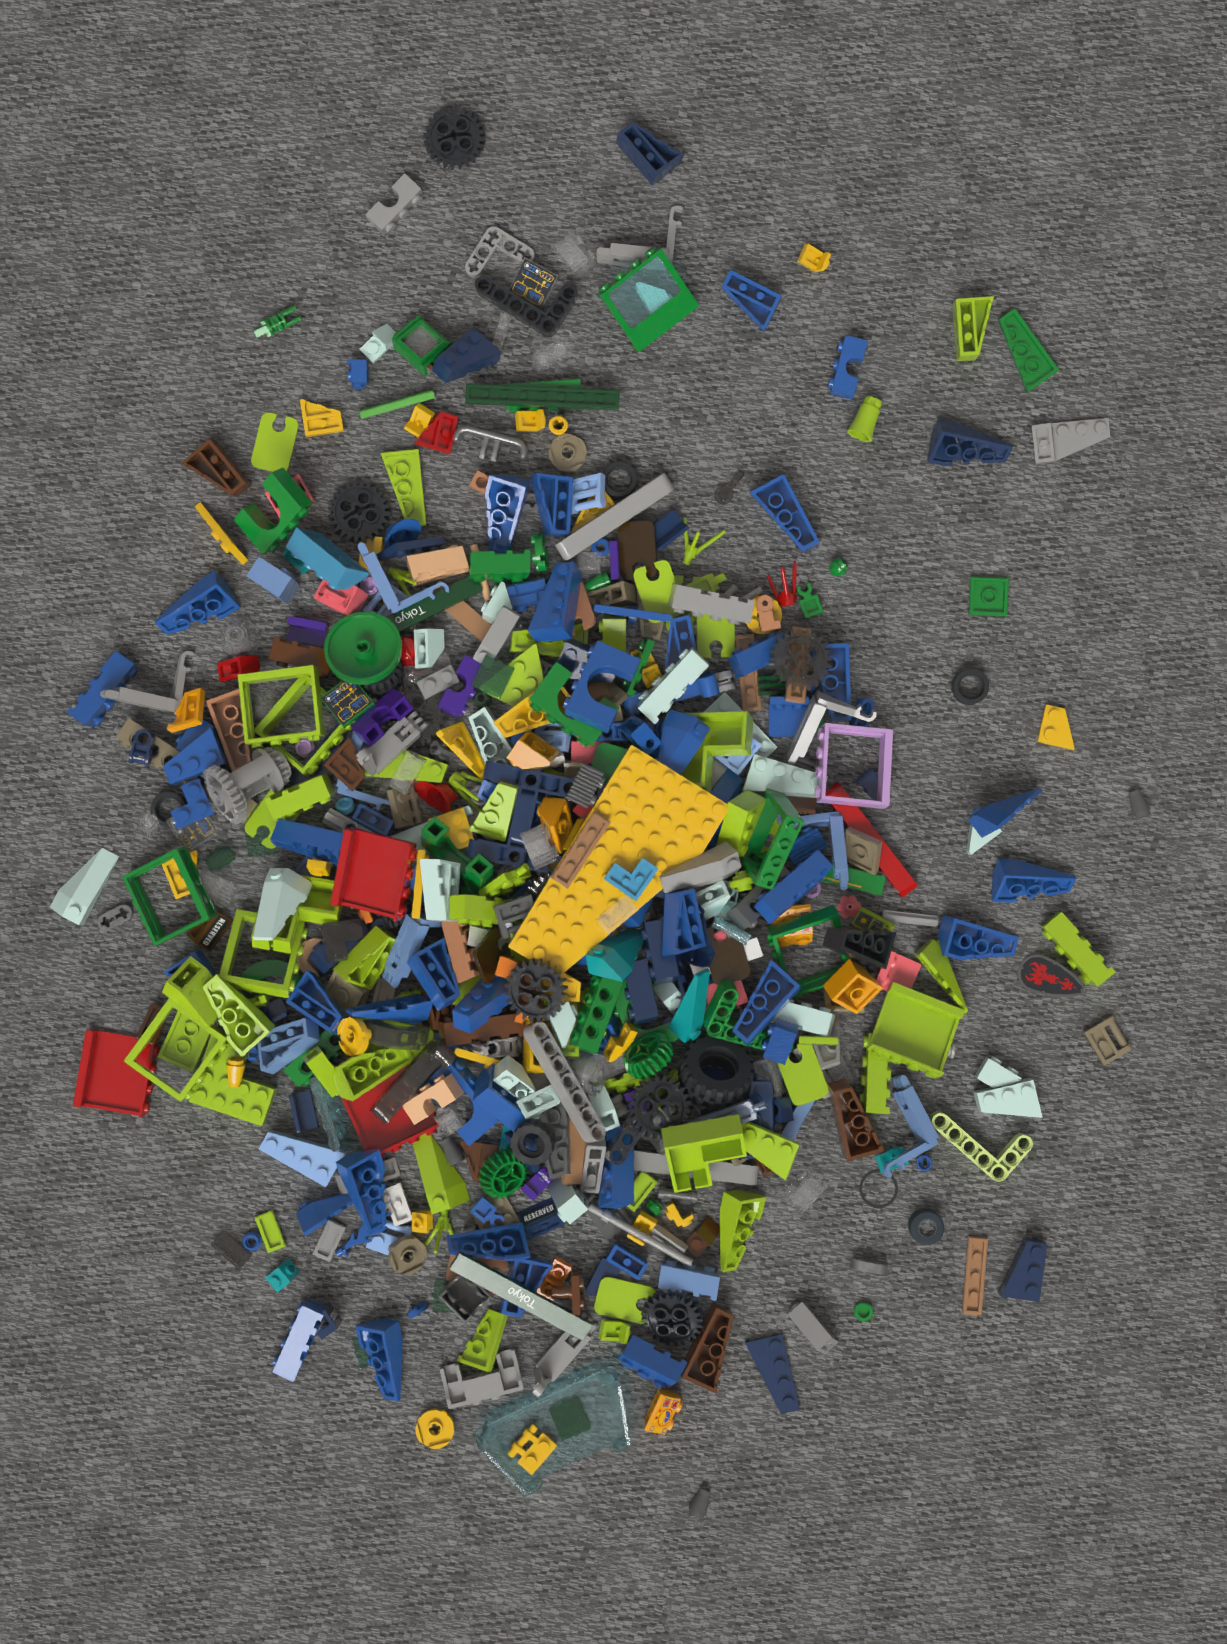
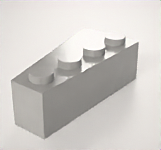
M672 584L668 607H672L673 612L684 614V611L687 610L692 611L691 615L703 617V614L710 615L712 620L721 621V618H726L728 623L739 625L740 622L750 623L755 600Z

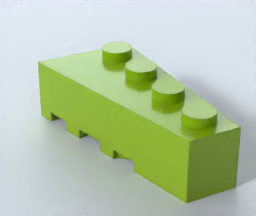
M405 750L379 775L376 773L371 776L365 769L364 773L366 777L442 783L446 777L449 765Z
M1057 912L1041 925L1044 937L1047 940L1052 939L1056 944L1054 946L1055 950L1060 955L1064 954L1068 958L1067 964L1073 970H1078L1081 974L1079 978L1085 985L1089 984L1099 987L1116 973L1112 967L1107 968L1103 964L1105 959L1100 954L1090 950L1092 948L1091 944L1083 936L1079 937V930L1062 912Z
M867 1032V1036H863V1048H866V1055H862L861 1066L865 1067L864 1075L861 1074L860 1086H863V1094H859V1102L866 1113L890 1114V1107H886V1100L888 1101L890 1098L887 1081H890L891 1067L888 1066V1062L891 1061L883 1055L878 1057L871 1054L867 1046L872 1032Z

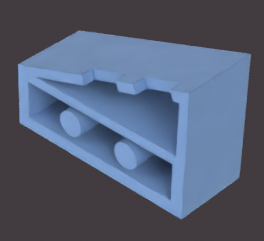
M258 557L247 574L249 579L286 604L290 602L300 586L296 582L298 579L291 572L283 567L279 570Z
M303 1018L273 1028L270 1033L257 1043L261 1071L275 1074L319 1042L318 1024L310 1019Z
M666 1260L661 1262L658 1288L670 1289L673 1292L678 1290L679 1293H693V1296L696 1297L707 1295L711 1296V1300L716 1301L720 1276L713 1266L705 1265L704 1268H697L696 1264L692 1263L689 1267L686 1264L678 1265L677 1261Z

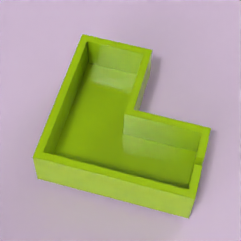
M747 711L685 713L697 717L710 729L681 776L711 793L714 756H751L753 718Z
M300 875L312 883L307 899L304 903L300 902L296 907L297 911L295 914H290L285 920V926L273 940L253 939L256 925L255 920L251 935L252 947L270 950V947H273L274 951L291 954L299 921L338 927L343 905L338 907L330 905L334 881Z
M217 1027L218 1029H220L221 1031H223V1032L225 1033V1031H224L223 1028ZM212 1035L202 1062L218 1042V1039ZM228 1044L223 1053L219 1051L216 1055L218 1060L214 1066L206 1069L204 1072L206 1077L200 1084H195L193 1087L195 1092L191 1095L189 1102L263 1126L266 1124L278 1087L245 1076L242 1077L240 1087H229L226 1068L228 1059L232 1057L243 1058L244 1063H246L249 1051L242 1057Z
M739 1114L661 1129L674 1193L692 1190L689 1171L693 1172L695 1189L713 1186L709 1163L747 1156Z

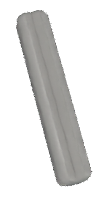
M884 909L881 917L890 922L936 927L939 922L937 915Z
M472 1040L473 1043L462 1046L464 1049L486 1056L489 1054L488 1050L490 1048L488 1045Z

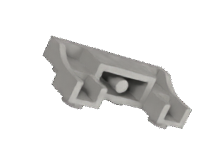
M511 1348L497 1352L496 1358L499 1368L492 1369V1372L484 1371L463 1377L459 1362L440 1367L448 1409L471 1403L479 1405L486 1399L498 1400L503 1397L502 1395L524 1390L516 1349Z

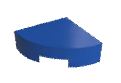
M424 1300L411 1307L408 1311L409 1317L412 1319L429 1307L427 1301Z

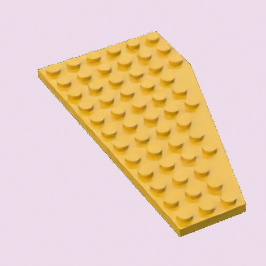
M630 745L555 870L593 812H596L611 823L568 889L551 878L552 875L550 876L508 947L529 960L534 958L536 963L540 958L543 964L550 961L549 967L552 968L556 965L555 972L562 971L563 974L593 946L599 944L663 889L659 876L704 852L727 814L728 804L638 748ZM641 858H644L658 868V871L637 901L603 879L614 862L629 873L633 871Z

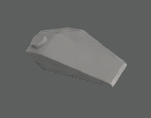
M724 842L659 876L663 892L670 893L725 880L741 868L738 851L727 842Z

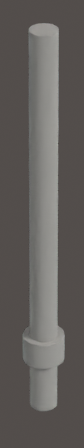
M591 1203L588 1210L601 1217V1220L616 1225L689 1267L691 1266L693 1259L612 1215L611 1211L603 1210Z

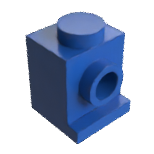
M347 360L348 366L351 367V369H348V381H351L352 388L361 390L364 389V386H369L367 360Z

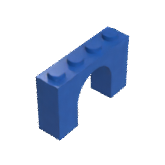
M597 640L595 646L591 645L587 654L589 660L587 663L583 662L579 671L582 675L579 680L575 679L571 688L574 692L571 697L568 696L563 707L566 708L565 715L608 733L616 717L617 710L595 701L590 696L587 685L595 675L600 673H611L632 682L641 659Z
M455 1056L424 1082L420 1088L428 1083L430 1085L435 1084L433 1080L442 1074L445 1077L451 1073L453 1074L462 1090L471 1098L474 1106L472 1118L457 1131L466 1144L470 1146L499 1120L493 1118L490 1113L473 1101L477 1076L470 1071L460 1057Z

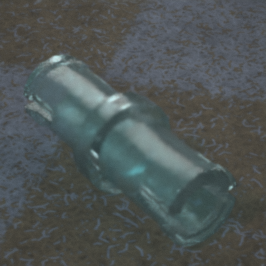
M719 916L715 917L711 927L725 933L726 937H732L743 943V945H747L751 938V934L738 928L735 923L731 924Z

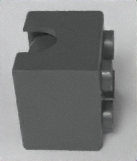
M457 1274L440 1291L438 1297L466 1324L484 1304L486 1305L493 1298L494 1293Z

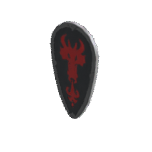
M1035 954L1028 956L1019 966V981L1024 988L1031 992L1063 998L1076 997L1085 992L1083 983L1074 973L1044 955Z

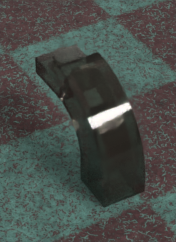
M378 1019L363 1020L366 1027L371 1030L372 1037L369 1040L371 1044L399 1050H420L421 1046H427L430 1032L429 1026L404 1027L388 1024Z

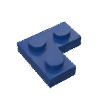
M199 779L181 786L188 804L170 811L178 830L214 815Z

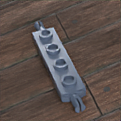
M750 1099L689 1120L683 1124L739 1114L741 1124L756 1119L757 1111L767 1109V1104H765L764 1100L753 1104Z

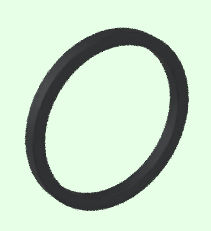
M880 1170L870 1171L862 1178L860 1182V1196L862 1200L870 1207L885 1208L892 1204L893 1201L896 1199L898 1193L897 1182L895 1178L892 1176L891 1179L893 1180L895 1185V1193L893 1198L888 1203L880 1206L873 1205L864 1198L862 1192V1185L864 1180L869 1175L880 1172Z

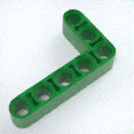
M729 979L722 980L718 984L706 1010L703 1024L709 1036L747 1046L733 1033V1029L739 1019L730 1017L739 998V993L733 981ZM766 1026L749 1047L761 1050L764 1038L769 1039L770 1035L767 1034L769 1027Z

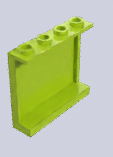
M892 982L887 989L867 1049L875 1056L882 1057L883 1055L895 1064L903 1063L908 1065L907 1068L910 1070H920L925 1072V1075L930 1078H939L944 1075L943 1068L959 1020L963 1018L965 1010Z

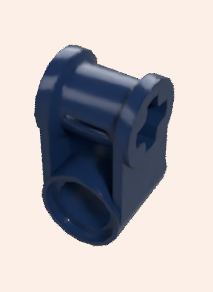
M141 729L135 733L129 754V763L133 764L135 762L144 764L145 767L150 766L156 741L153 731ZM143 733H147L149 736L147 743H143L141 740Z
M869 768L855 781L864 788L863 791L872 800L877 801L878 775Z

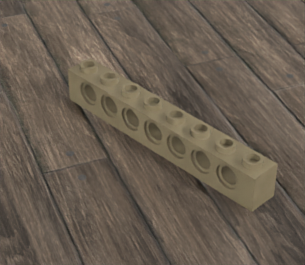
M128 718L116 737L120 739L119 744L129 749L133 745L135 733L141 729H148L135 720ZM143 733V743H147L149 736L147 733ZM155 734L156 741L154 746H158L159 753L152 757L151 765L161 770L170 756L175 757L181 751ZM203 774V775H200V776H198V777L192 778V779H190V780L184 781V784H187V783H189V782H191V781H194V780H196V779H199V780H200V778H202V777L204 776V774ZM206 785L203 789L209 801L211 798L206 788L208 786ZM252 798L246 801L247 818L243 822L249 820L259 805Z

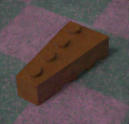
M504 1007L501 1013L489 1017L488 1022L469 1034L455 1028L453 1016L444 1017L443 1021H438L440 1044L446 1047L473 1043L472 1039H475L476 1042L490 1041L492 1036L494 1038L506 1039L510 1038L509 1034H516L521 1037L524 1036L525 1022L522 1024L514 1022L517 1011L510 1010V1007Z
M844 1078L827 1083L841 1151L846 1160L851 1161L883 1152L884 1149L847 1079Z
M712 1302L703 1320L704 1324L701 1334H698L697 1339L693 1340L684 1359L688 1363L681 1374L682 1378L714 1393L717 1392L718 1379L721 1375V1366L726 1352L725 1348L734 1317L730 1309Z

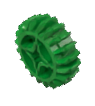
M661 1032L647 1033L644 1037L641 1036L640 1039L635 1040V1043L630 1045V1048L625 1051L626 1054L623 1056L624 1067L628 1074L635 1079L649 1078L667 1066L666 1063L671 1061L670 1057L673 1056L672 1051L674 1048L668 1037Z
M506 1148L505 1150L500 1149L499 1153L494 1151L492 1157L488 1156V1161L483 1162L484 1167L479 1169L481 1173L478 1175L483 1191L493 1198L497 1197L500 1199L502 1196L507 1198L508 1194L513 1195L515 1190H519V1186L524 1185L523 1180L528 1178L526 1174L529 1170L528 1165L526 1166L522 1161L516 1159L512 1149Z

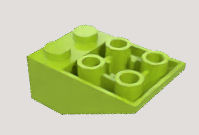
M190 956L166 981L162 993L208 1028L218 1018L203 989V986L213 976L205 966Z

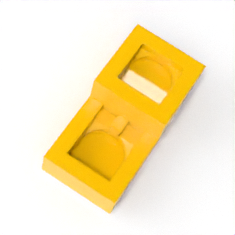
M637 649L630 651V655L637 657L639 653ZM651 653L647 664L641 666V678L646 688L651 687L652 682L658 676L663 677Z
M625 1022L618 1038L610 1037L603 1051L608 1062L612 1063L620 1057L635 1039L638 1032L632 1023Z

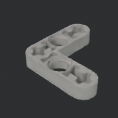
M490 227L486 230L466 262L465 270L467 275L472 278L480 276L496 249L521 264L524 262L523 255L519 252L517 256L514 255L517 253L519 246L522 247L520 251L524 254L530 252L529 256L531 258L526 259L532 263L534 262L535 254L532 248L498 227ZM497 232L498 239L494 238L491 242V245L494 246L493 248L489 244L484 243L485 240L487 242L490 241V233L494 234ZM513 242L516 247L514 250L508 251L505 249V244ZM481 248H487L489 255L481 257L478 252ZM476 256L477 259L480 260L479 263L477 264V269H478V271H475V270H474L473 272H470L471 269H470L469 266H470V265H472V266L475 265V263L477 262V260L474 259V257Z

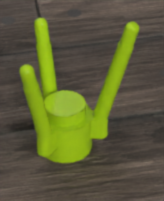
M455 771L450 777L448 784L480 813L481 809L466 795L468 794L476 801H479V798L466 788L468 783L466 778L478 783H482L483 779L468 775L464 771L461 774Z

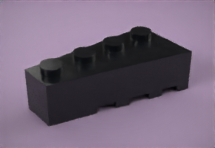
M827 927L823 946L864 965L887 969L896 932L879 929Z

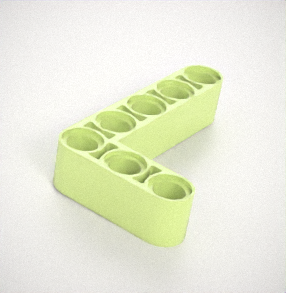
M941 1111L933 1112L930 1116L933 1127L995 1181L1000 1182L1006 1179L1033 1147L1032 1139L1024 1133H1018L995 1158ZM937 1116H943L944 1121L941 1125H935V1118ZM957 1129L958 1135L955 1138H950V1130ZM1021 1138H1026L1027 1143L1024 1147H1019L1018 1141ZM971 1141L973 1144L972 1148L965 1151L964 1144ZM1013 1152V1160L1007 1162L1005 1159L1006 1155ZM982 1154H986V1162L982 1164L979 1163V1156ZM996 1167H1001V1174L999 1176L993 1175V1170Z

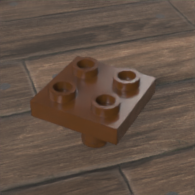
M571 1269L570 1286H552L553 1299L570 1298L572 1300L573 1315H581L580 1309H584L583 1293H580V1289H583V1274H579V1269Z

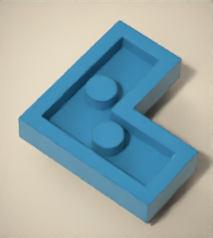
M641 858L633 871L629 873L614 862L603 879L637 901L658 871V868L644 858Z

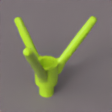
M683 517V522L687 524L686 517ZM688 530L685 531V557L682 563L690 565L691 560L720 538L726 531H721L699 548L695 546L700 532H696L690 545Z
M390 567L388 574L397 580L408 597L411 596L405 586V582L407 581L413 585H416L417 582L408 578L410 576L409 571Z
M448 1210L441 1212L435 1228L424 1243L427 1248L438 1231L434 1253L438 1251L443 1230H447L450 1235L454 1234L449 1223Z

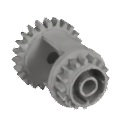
M268 746L264 749L258 748L252 752L253 761L232 773L221 769L216 764L208 767L203 772L204 782L208 786L206 788L211 800L222 815H225L226 819L230 820L234 825L246 820L247 800L268 788L278 793L284 789V785L290 782L291 768L284 755L278 749H272V747L269 748Z

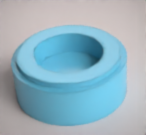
M344 797L336 802L335 808L339 813L348 815L354 811L355 804L352 798Z

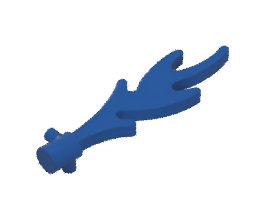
M387 1213L386 1217L392 1215V1213ZM362 1224L357 1239L355 1238L356 1234L352 1233L348 1243L335 1251L338 1257H341L343 1254L346 1257L349 1256L347 1249L357 1244L372 1242L371 1239H367V1236L379 1234L385 1231L388 1226L368 1234Z

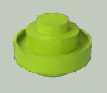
M746 870L736 872V877H733V881L729 882L730 889L737 888V892L753 889L752 884H754Z

